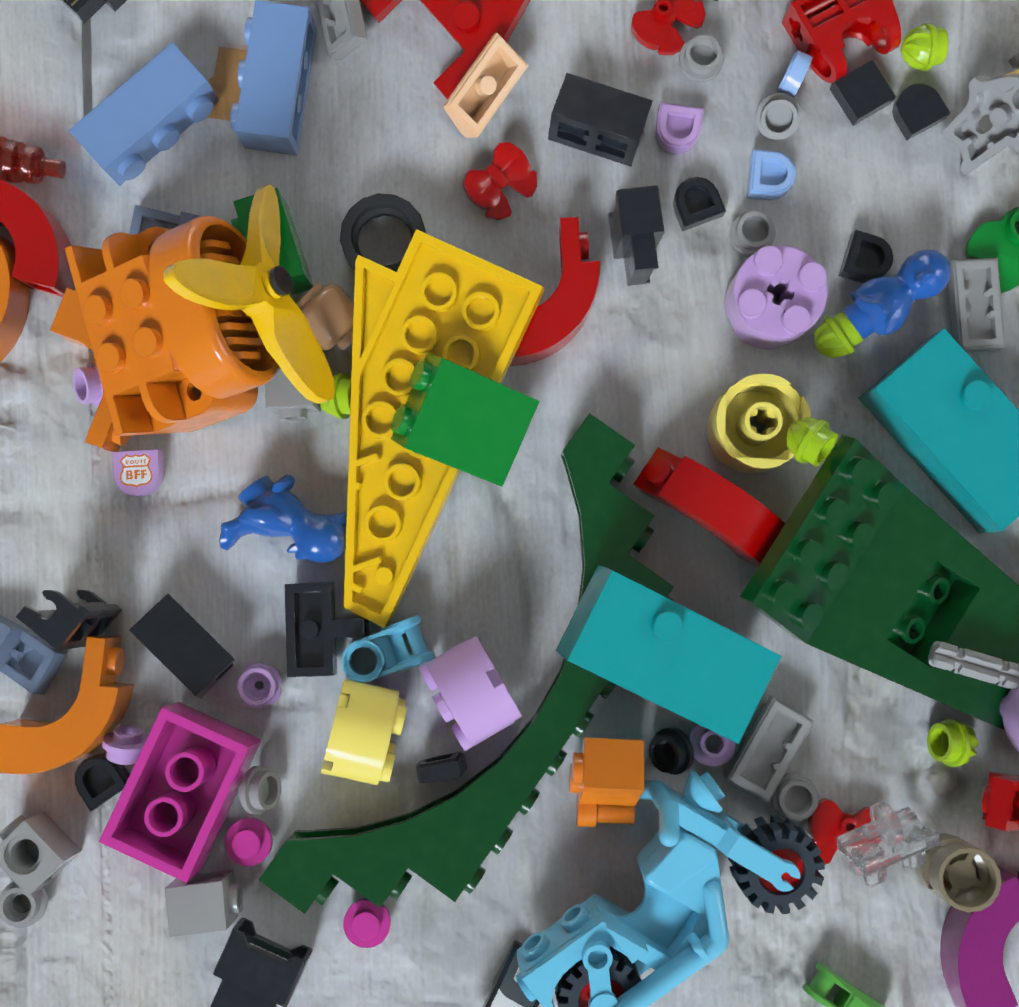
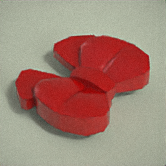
M657 0L651 10L638 11L633 15L631 32L640 44L653 51L658 50L657 53L659 55H674L681 51L685 42L672 25L675 20H678L690 27L702 28L706 16L703 2L700 0L697 2L695 0Z
M503 142L494 148L492 164L485 170L468 171L464 175L462 185L469 200L481 210H486L484 214L486 218L499 221L510 217L512 213L508 200L501 189L505 188L508 184L520 195L530 198L537 188V172L535 170L530 171L531 165L519 147L511 142Z
M823 798L819 800L815 812L808 818V832L813 838L814 843L819 847L822 853L819 856L824 860L825 865L831 862L840 840L849 842L850 865L858 871L869 868L879 859L878 854L874 851L878 850L882 842L884 824L882 816L872 807H863L852 815L848 812H842L834 801Z

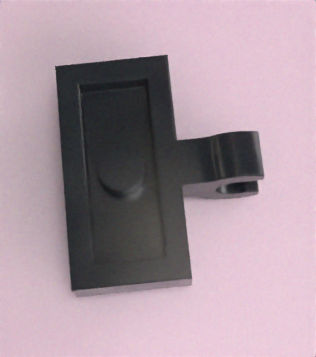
M334 582L284 584L287 677L336 675V638L370 636L369 620L363 617L335 619Z

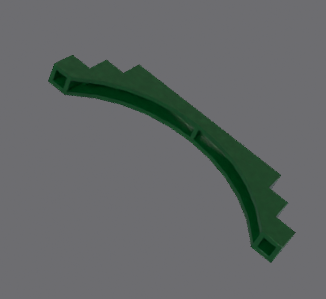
M590 413L561 454L579 518L582 574L578 604L598 565L613 570L674 601L669 597L674 586L628 554L632 548L639 553L650 539L654 529L648 525L655 515L609 484L612 478L620 483L632 467L635 460L628 455L635 445ZM563 658L559 672L530 721L500 756L458 789L410 813L367 825L295 830L266 868L259 881L304 914L314 901L323 905L339 883V880L332 876L333 874L379 908H381L389 895L395 900L401 895L413 876L406 871L408 868L454 902H456L463 890L471 894L486 869L481 867L483 861L490 851L498 855L513 833V830L508 825L518 812L523 815L528 813L540 794V791L535 788L545 773L550 776L555 774L567 755L562 750L563 746L572 734L578 738L583 734L594 716L588 710L599 695L606 699L616 684Z

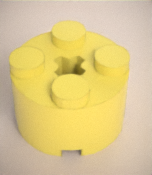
M753 374L734 383L716 400L707 420V436L716 459L736 471L750 474L772 470L791 460L795 455L787 447V431L789 426L795 421L811 417L810 408L805 398L799 395L790 382L773 374ZM757 416L759 424L765 425L766 429L761 433H757L756 427L750 425V420Z
M349 679L343 680L321 770L322 774L378 785L379 781L389 783L395 760V744L390 743L391 734L401 735L407 706H405L406 699L399 697L398 690L359 683Z

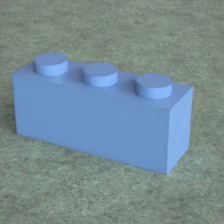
M255 0L253 17L246 19L244 36L248 48L246 60L239 62L237 73L238 85L241 88L239 103L233 104L230 115L231 128L235 131L245 149L297 155L317 32L309 7Z
M172 42L68 131L100 167L121 186L126 180H132L139 176L145 169L146 163L160 151H166L173 147L178 141L180 134L194 122H200L208 117L213 110V106L220 100L206 78Z

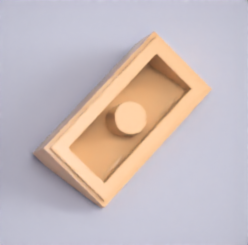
M494 33L443 105V108L459 132L466 138H474L480 135L528 67V64L498 33Z

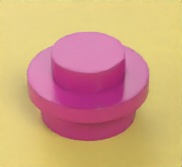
M253 817L238 820L229 828L225 837V849L232 861L241 866L259 864L269 855L273 845V836L270 828L262 820Z
M367 898L354 902L348 908L343 920L345 935L350 942L361 948H372L382 943L387 937L391 926V917L386 906L383 904L379 908Z

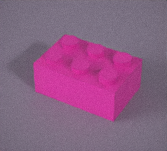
M181 702L161 707L99 842L187 883L203 869L238 793L240 781L249 769L262 740Z

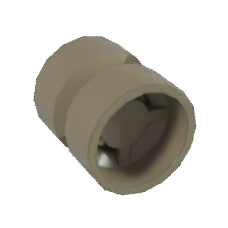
M947 833L934 834L923 840L917 848L914 866L915 873L920 882L955 909L968 913L982 911L992 905L999 895L1002 883L1000 870L994 859L981 849L957 836Z

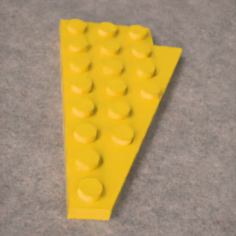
M417 229L397 272L360 255L357 256L355 261L344 608L383 628L390 625L461 470L408 450L391 440L393 434L391 424L394 414L399 406L406 404L412 389L410 386L411 374L416 364L420 360L424 361L428 352L502 384L545 291L544 287Z

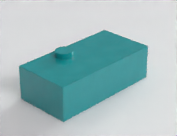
M943 328L921 342L859 396L858 399L979 534L1003 531L1019 517V410L946 329Z
M600 565L597 566L555 650L567 661L737 744L740 743L782 657L742 635Z

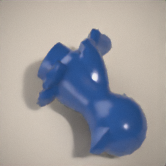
M926 249L917 251L906 258L897 275L871 279L862 284L856 292H852L850 295L853 303L845 307L843 311L863 339L874 332L879 336H887L902 326L909 315L913 301L934 297L946 287L951 276L950 262L945 255L936 250Z
M291 474L281 477L275 483L272 482L269 476H264L248 486L238 496V499L246 509L240 513L239 517L224 522L221 525L219 545L221 549L229 550L242 536L253 533L267 537H292L295 543L291 544L286 551L288 553H295L297 560L305 559L320 563L330 562L340 557L346 548L347 511L336 514L313 513L307 510L301 501L289 491L295 483V479Z

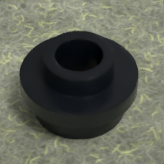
M667 727L658 731L650 742L649 756L653 765L659 771L678 775L686 772L692 766L694 749L691 740L681 729Z

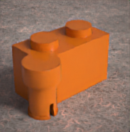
M585 737L581 752H573L572 764H570L569 793H577L576 826L596 827V823L634 825L635 806L644 792V740Z

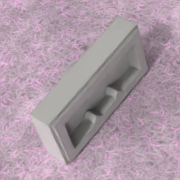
M317 0L329 58L342 61L368 39L360 1Z
M998 258L950 261L951 276L948 282L952 337L966 352L999 351L1005 348Z
M770 695L724 776L768 803L812 727L814 720Z

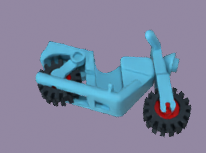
M692 769L689 772L683 795L668 787L662 781L644 780V792L640 799L652 800L659 811V832L637 856V863L644 881V893L640 905L635 911L629 913L595 893L583 903L570 907L561 919L543 932L531 935L523 943L522 947L517 949L516 954L520 971L516 975L517 982L525 996L531 1002L537 999L542 1007H554L552 999L554 989L558 1007H649L727 949L729 931L717 851L714 847L726 855L733 865L729 867L731 875L745 897L756 908H759L761 905L766 913L774 914L775 906L781 914L790 913V903H794L796 908L800 910L806 906L801 900L805 894L812 900L818 894L812 887V884L815 883L822 886L824 877L818 870H825L824 860L819 856L822 854L819 847L800 826H797L789 818H785L783 822L778 815H770V823H767L761 816L754 819L757 828L752 830L747 823L744 825L722 812L723 809L717 801L725 795L708 771L699 777L696 771ZM650 968H653L655 970L653 973H651L646 978L641 980V974H643Z

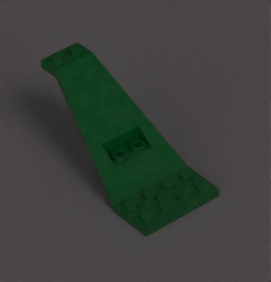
M841 434L740 597L792 637L1005 730L1003 717L1000 713V703L1011 689L998 686L997 683H988L954 673L953 669L949 671L933 667L928 663V656L932 644L939 641L958 646V649L965 648L1000 658L1002 661L1019 664V585L907 489L856 438Z

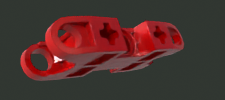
M794 0L791 2L782 21L797 50L813 56L810 68L827 83H833L846 75L847 63L842 51L845 47L843 39L848 37L857 38L868 47L872 45L877 52L883 55L897 49L901 42V25L892 0Z

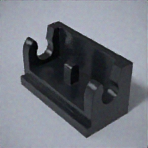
M566 73L551 114L548 140L631 167L653 100Z
M44 590L42 592L46 600H50L55 604L56 610H35L29 606H24L16 618L56 650L85 647L87 637L103 635L122 609L116 604H107L89 590H78L76 592L79 598L87 601V603H73L59 591Z
M169 594L164 596L129 629L172 674L200 699L234 666L233 662L235 659Z

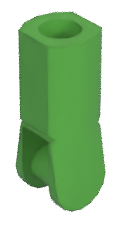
M817 962L815 965L818 972L810 984L804 983L802 989L808 995L826 1007H885L820 962ZM836 983L842 988L835 999L832 1000L827 995Z

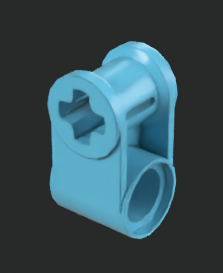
M420 614L380 629L381 632L350 644L343 652L341 660L342 669L346 676L355 682L365 683L393 672H402L436 658L434 651H428L418 625L422 621ZM404 633H406L413 654H411L409 651L406 640L404 638ZM361 647L371 649L377 657L376 668L371 673H361L353 665V655Z

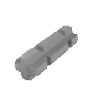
M934 642L930 648L928 663L933 667L949 671L953 669L954 673L988 683H997L998 686L1015 690L1019 688V664L1002 661L1000 658L965 648L958 649V646L945 642Z

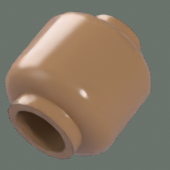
M318 282L296 305L307 318L323 351L330 350L336 344L344 350L353 341L354 300L337 284L330 283L323 287Z

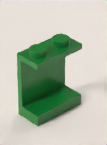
M427 352L424 361L420 360L411 374L410 386L412 389L406 404L399 406L394 414L391 424V430L393 431L391 440L408 450L503 487L540 401Z

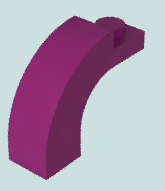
M998 866L1002 883L999 895L992 905L982 911L969 913L951 906L946 915L941 934L940 958L943 976L956 1007L1018 1006L1004 970L1003 950L1009 932L1019 921V871L1017 872L1018 876H1015Z

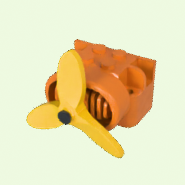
M268 184L258 189L253 197L249 214L247 240L227 221L215 216L206 215L192 219L173 229L156 226L135 235L122 232L114 233L103 241L102 249L75 245L64 248L116 436L194 432L243 414L252 409L256 403L258 387L271 381L279 368H281L289 381L307 400L316 404H322L334 398V378L330 366L307 318L289 296L293 291V283L289 273L284 267L279 265L281 244L280 211L276 191L272 185Z

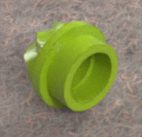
M924 23L910 30L903 39L900 48L904 62L920 71H928L934 65L943 64L948 52V34L944 27H935L933 23Z
M842 311L833 318L829 315L826 316L823 323L815 331L814 337L817 351L833 359L853 354L855 352L853 347L863 341L856 328Z
M338 373L333 376L334 398L320 404L323 411L338 419H347L350 416L351 377L346 373Z
M805 417L789 426L786 437L787 447L795 455L796 461L801 464L809 462L817 467L828 457L838 438V434L829 429V422L824 419L819 420L813 417Z
M946 719L941 723L934 724L930 728L927 735V747L930 755L936 761H940L949 767H959L968 763L972 756L977 755L976 748L979 745V740L976 739L974 730L968 725L956 719Z

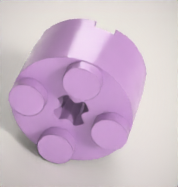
M788 246L762 247L744 262L726 290L724 309L733 327L732 330L743 342L760 349H775L794 342L819 320L825 309L828 296L826 270L808 254L796 248ZM773 294L778 296V301L781 302L779 305L772 302Z
M477 635L419 667L420 673L430 690L433 692L439 689L440 691L432 699L445 722L447 723L453 719L456 720L457 723L451 727L464 751L486 740L522 717L518 706Z

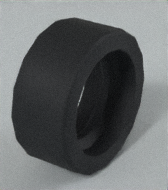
M377 193L362 198L348 210L341 223L340 243L344 256L354 271L357 256L364 257L358 245L359 233L362 227L372 219L381 216H394L402 220L409 228L411 240L416 229L426 233L421 214L409 201L394 194ZM402 259L397 263L384 267L397 272Z

